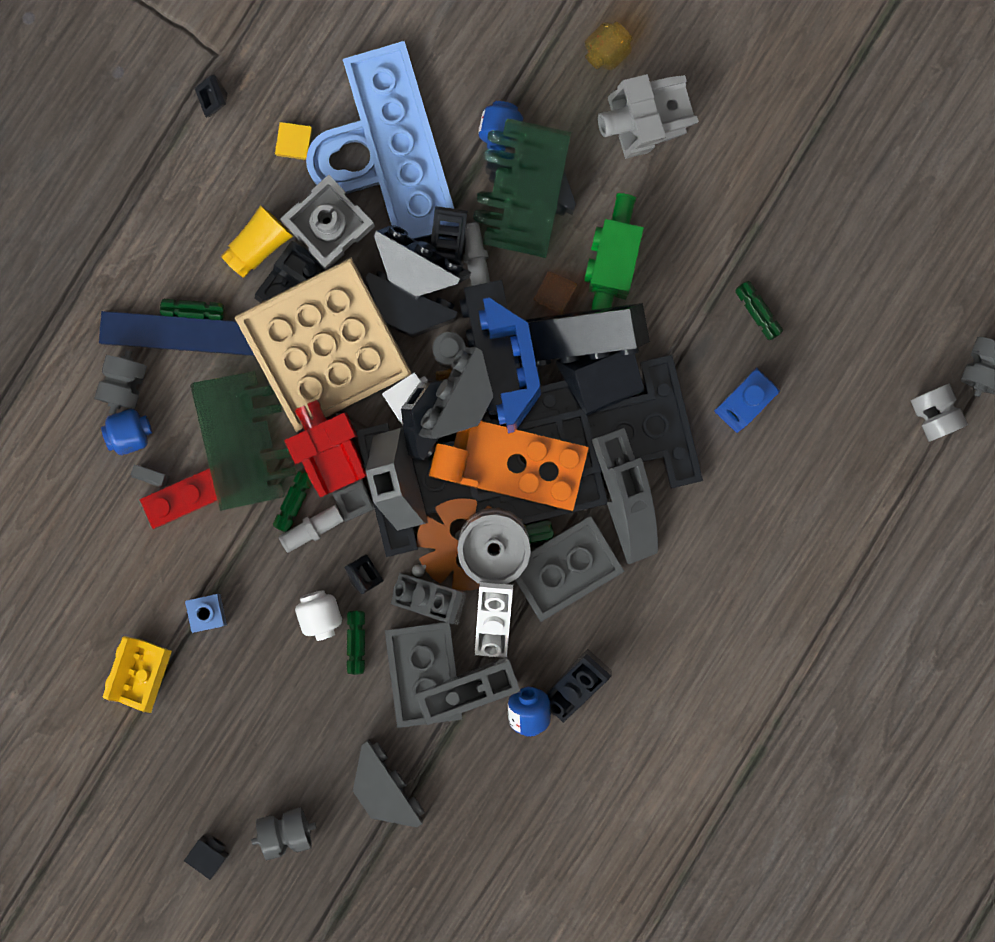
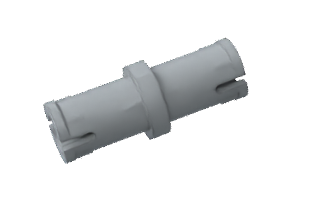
M476 222L466 224L465 254L463 255V261L467 263L468 270L472 272L470 280L471 285L474 286L490 282L486 262L489 256L488 251L484 250L479 224Z
M333 505L312 518L309 516L303 518V523L280 535L279 540L286 552L289 553L312 539L314 541L321 539V534L344 522V518L338 507Z

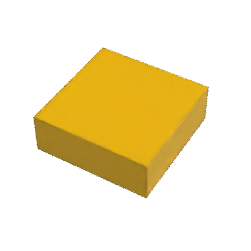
M280 122L275 155L306 160L311 143L312 127Z

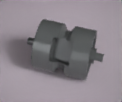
M977 337L971 353L974 363L966 365L960 380L976 390L974 393L976 397H980L982 392L995 395V340Z
M128 350L120 358L110 355L105 356L102 373L106 377L105 380L98 383L94 399L108 403V406L111 407L109 411L111 414H115L117 409H121V407L136 410L140 392L136 389V385L143 382L147 366L134 362V359L131 358L132 352Z
M302 807L283 813L281 820L276 819L272 815L256 819L257 838H253L251 841L252 845L259 844L267 861L282 857V855H285L288 847L297 853L312 849L310 834L311 830L317 829L315 822L309 824Z

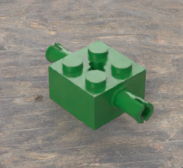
M617 193L611 220L605 219L603 227L596 226L591 250L597 251L595 259L589 258L584 282L590 283L588 291L595 293L591 310L612 307L614 297L626 300L629 294L644 227L630 224L637 198L635 196Z

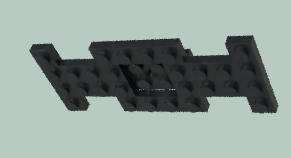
M668 355L640 362L647 394L624 399L587 416L566 380L540 386V397L516 430L589 447L573 511L431 477L429 473L434 456L433 453L430 457H425L424 460L412 459L426 514L437 512L435 507L443 502L465 498L477 501L476 513L487 506H491L492 508L510 511L520 518L523 524L606 505L608 501L601 476L602 470L591 439L625 428L635 459L641 458L642 462L663 458L670 489L703 481L673 356ZM486 410L481 421L500 425L499 419H490L489 410ZM388 423L356 430L365 470L372 438L374 435L390 431ZM455 440L441 444L453 447ZM518 454L512 455L507 461V467L513 473H521L527 466V464L521 461ZM546 462L540 466L539 474L543 480L553 481L558 476V468L554 463ZM374 504L386 557L418 550L413 527L397 531Z

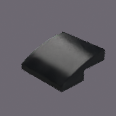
M291 241L275 262L269 276L255 293L254 299L262 303L326 269L308 250Z

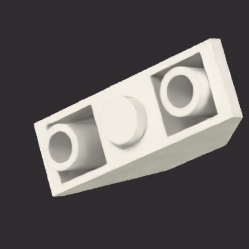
M480 582L475 655L507 658L513 585Z

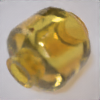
M615 21L613 24L603 22L586 38L584 44L588 53L585 55V58L597 70L601 66L607 70H614L631 54L632 46L630 42L633 39L629 32L618 22Z

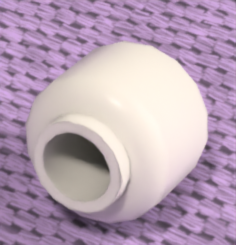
M324 590L300 597L301 603L296 606L295 611L302 633L306 636L315 635L317 641L334 636V629L342 623V617L335 597L331 594H325Z

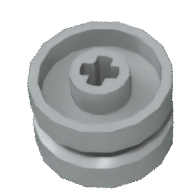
M500 508L482 509L470 516L461 528L457 547L459 563L466 575L477 583L508 584L517 579L527 567L531 554L529 534L522 520L512 512ZM491 543H497L499 551L492 552V548L488 549V546Z

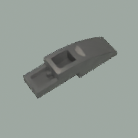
M625 428L591 439L612 501L607 502L627 564L657 554V524L651 490L642 459H635Z

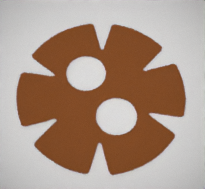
M453 499L439 504L435 507V510L444 524L427 516L428 523L420 525L417 533V547L436 549L419 558L421 564L426 565V572L434 580L442 583L453 570L452 588L457 590L479 589L480 583L466 575L465 571L457 565L458 540L450 533V525L454 520H468L470 516L476 513L477 501L473 499ZM491 543L488 546V549L492 548V552L499 551L497 543Z

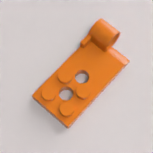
M480 421L476 427L457 432L453 447L436 444L429 476L573 511L589 447L520 430L508 433L507 427ZM518 454L525 458L527 466L523 472L513 473L508 469L507 461L512 455ZM551 462L557 466L558 476L555 480L545 481L541 478L539 468L542 464Z

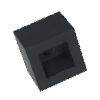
M203 835L184 859V862L211 880L230 854L225 851L226 845L214 836L207 838Z

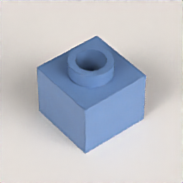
M220 594L185 601L192 633L227 626ZM202 607H206L210 611V616L206 620L199 617V610Z

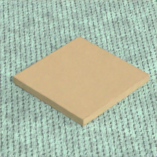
M352 257L234 317L296 432L303 429L299 418L295 414L297 408L306 406L311 419H313L307 404L319 400L325 417H328L412 374Z

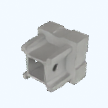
M648 74L625 79L617 86L618 89L607 97L611 111L598 114L599 129L603 137L619 134L625 159L647 154L655 148V144L685 135L687 133L686 127L699 122L691 107L686 89L687 80L685 75L667 77L651 82L649 81Z
M330 175L311 190V194L302 203L298 202L280 218L293 235L309 247V252L326 270L344 256V251L354 242L358 243L375 227L372 220L358 205H353L347 198L346 192ZM326 218L331 219L330 223L324 224Z

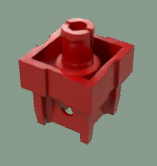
M315 400L307 404L313 419H311L306 406L295 410V414L299 418L304 431L284 441L294 463H303L312 485L321 498L367 475L361 457L352 440L357 437V433L348 413L344 412L326 420L319 400Z

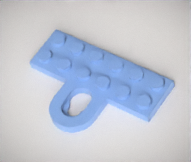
M405 41L344 58V66L360 121L333 128L318 135L311 143L307 152L306 163L308 172L316 185L330 175L346 194L380 184L391 225L403 228L408 232V236L414 240L429 237L432 235L435 206L454 209ZM357 142L368 148L370 152L369 163L360 171L336 170L330 166V156L340 151L345 144ZM440 221V225L459 227V223Z

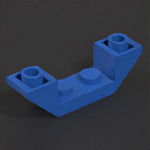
M491 298L483 299L485 310H479L482 330H489L490 339L516 335L510 337L513 355L521 357L522 367L516 368L519 387H526V389L501 393L502 404L496 405L499 424H506L508 433H513L541 395L528 322Z

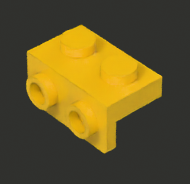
M123 636L116 650V658L111 673L105 683L103 698L109 701L120 702L142 712L151 713L172 651L142 639Z

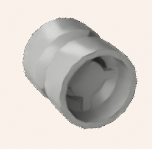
M950 383L910 400L917 417H922L925 420L921 426L928 442L968 425L961 408H955L954 406L957 398Z

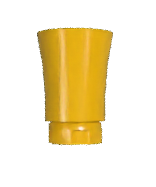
M260 205L251 220L228 245L230 248L221 257L237 274L244 278L278 247L294 236L274 215Z

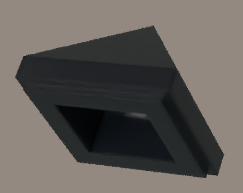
M210 75L195 87L206 118L212 116L226 105L228 93L215 75Z
M367 554L344 567L351 584L361 594L366 593L384 581Z

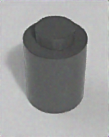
M445 332L440 334L433 343V354L436 361L443 367L452 368L451 365L454 357L460 350L465 348V343L456 333Z

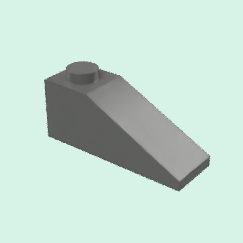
M505 657L418 692L416 696L427 725L513 695L520 692L510 660Z

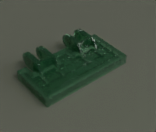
M509 118L505 122L503 132L497 130L488 132L487 139L492 143L516 149L515 154L493 149L485 151L484 159L486 161L512 167V170L498 167L493 192L481 191L477 193V201L481 204L504 209V214L486 210L474 211L473 220L501 228L499 230L487 227L483 244L543 258L547 257L572 132Z
M255 371L194 382L190 385L220 511L283 498L285 496L282 483L268 486L267 482L297 474L296 469L291 467L270 473L268 471L266 461L288 458L291 456L288 448L260 454V451L270 449L273 445L267 420L253 423L252 419L274 415L282 412L281 405L276 404L257 409L253 408L252 398L267 397L275 393L271 385L245 390V388L258 385Z

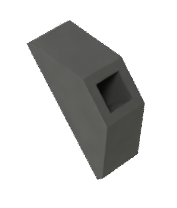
M477 347L464 348L456 354L451 366L453 370L449 378L440 384L436 392L438 398L433 408H430L421 420L422 429L419 433L420 436L437 439L479 425L494 397L482 350Z
M399 428L374 435L366 466V475L374 504L397 531L428 523L413 461L408 455L404 429Z
M399 573L397 583L393 589L391 604L446 623L459 624L467 593Z
M368 739L361 746L353 787L354 794L371 819L419 827L423 824L421 815L425 813L422 806L415 797L408 798L402 789L406 786L405 781L396 769L392 772L384 762L388 759V756L378 742L373 745L370 739Z

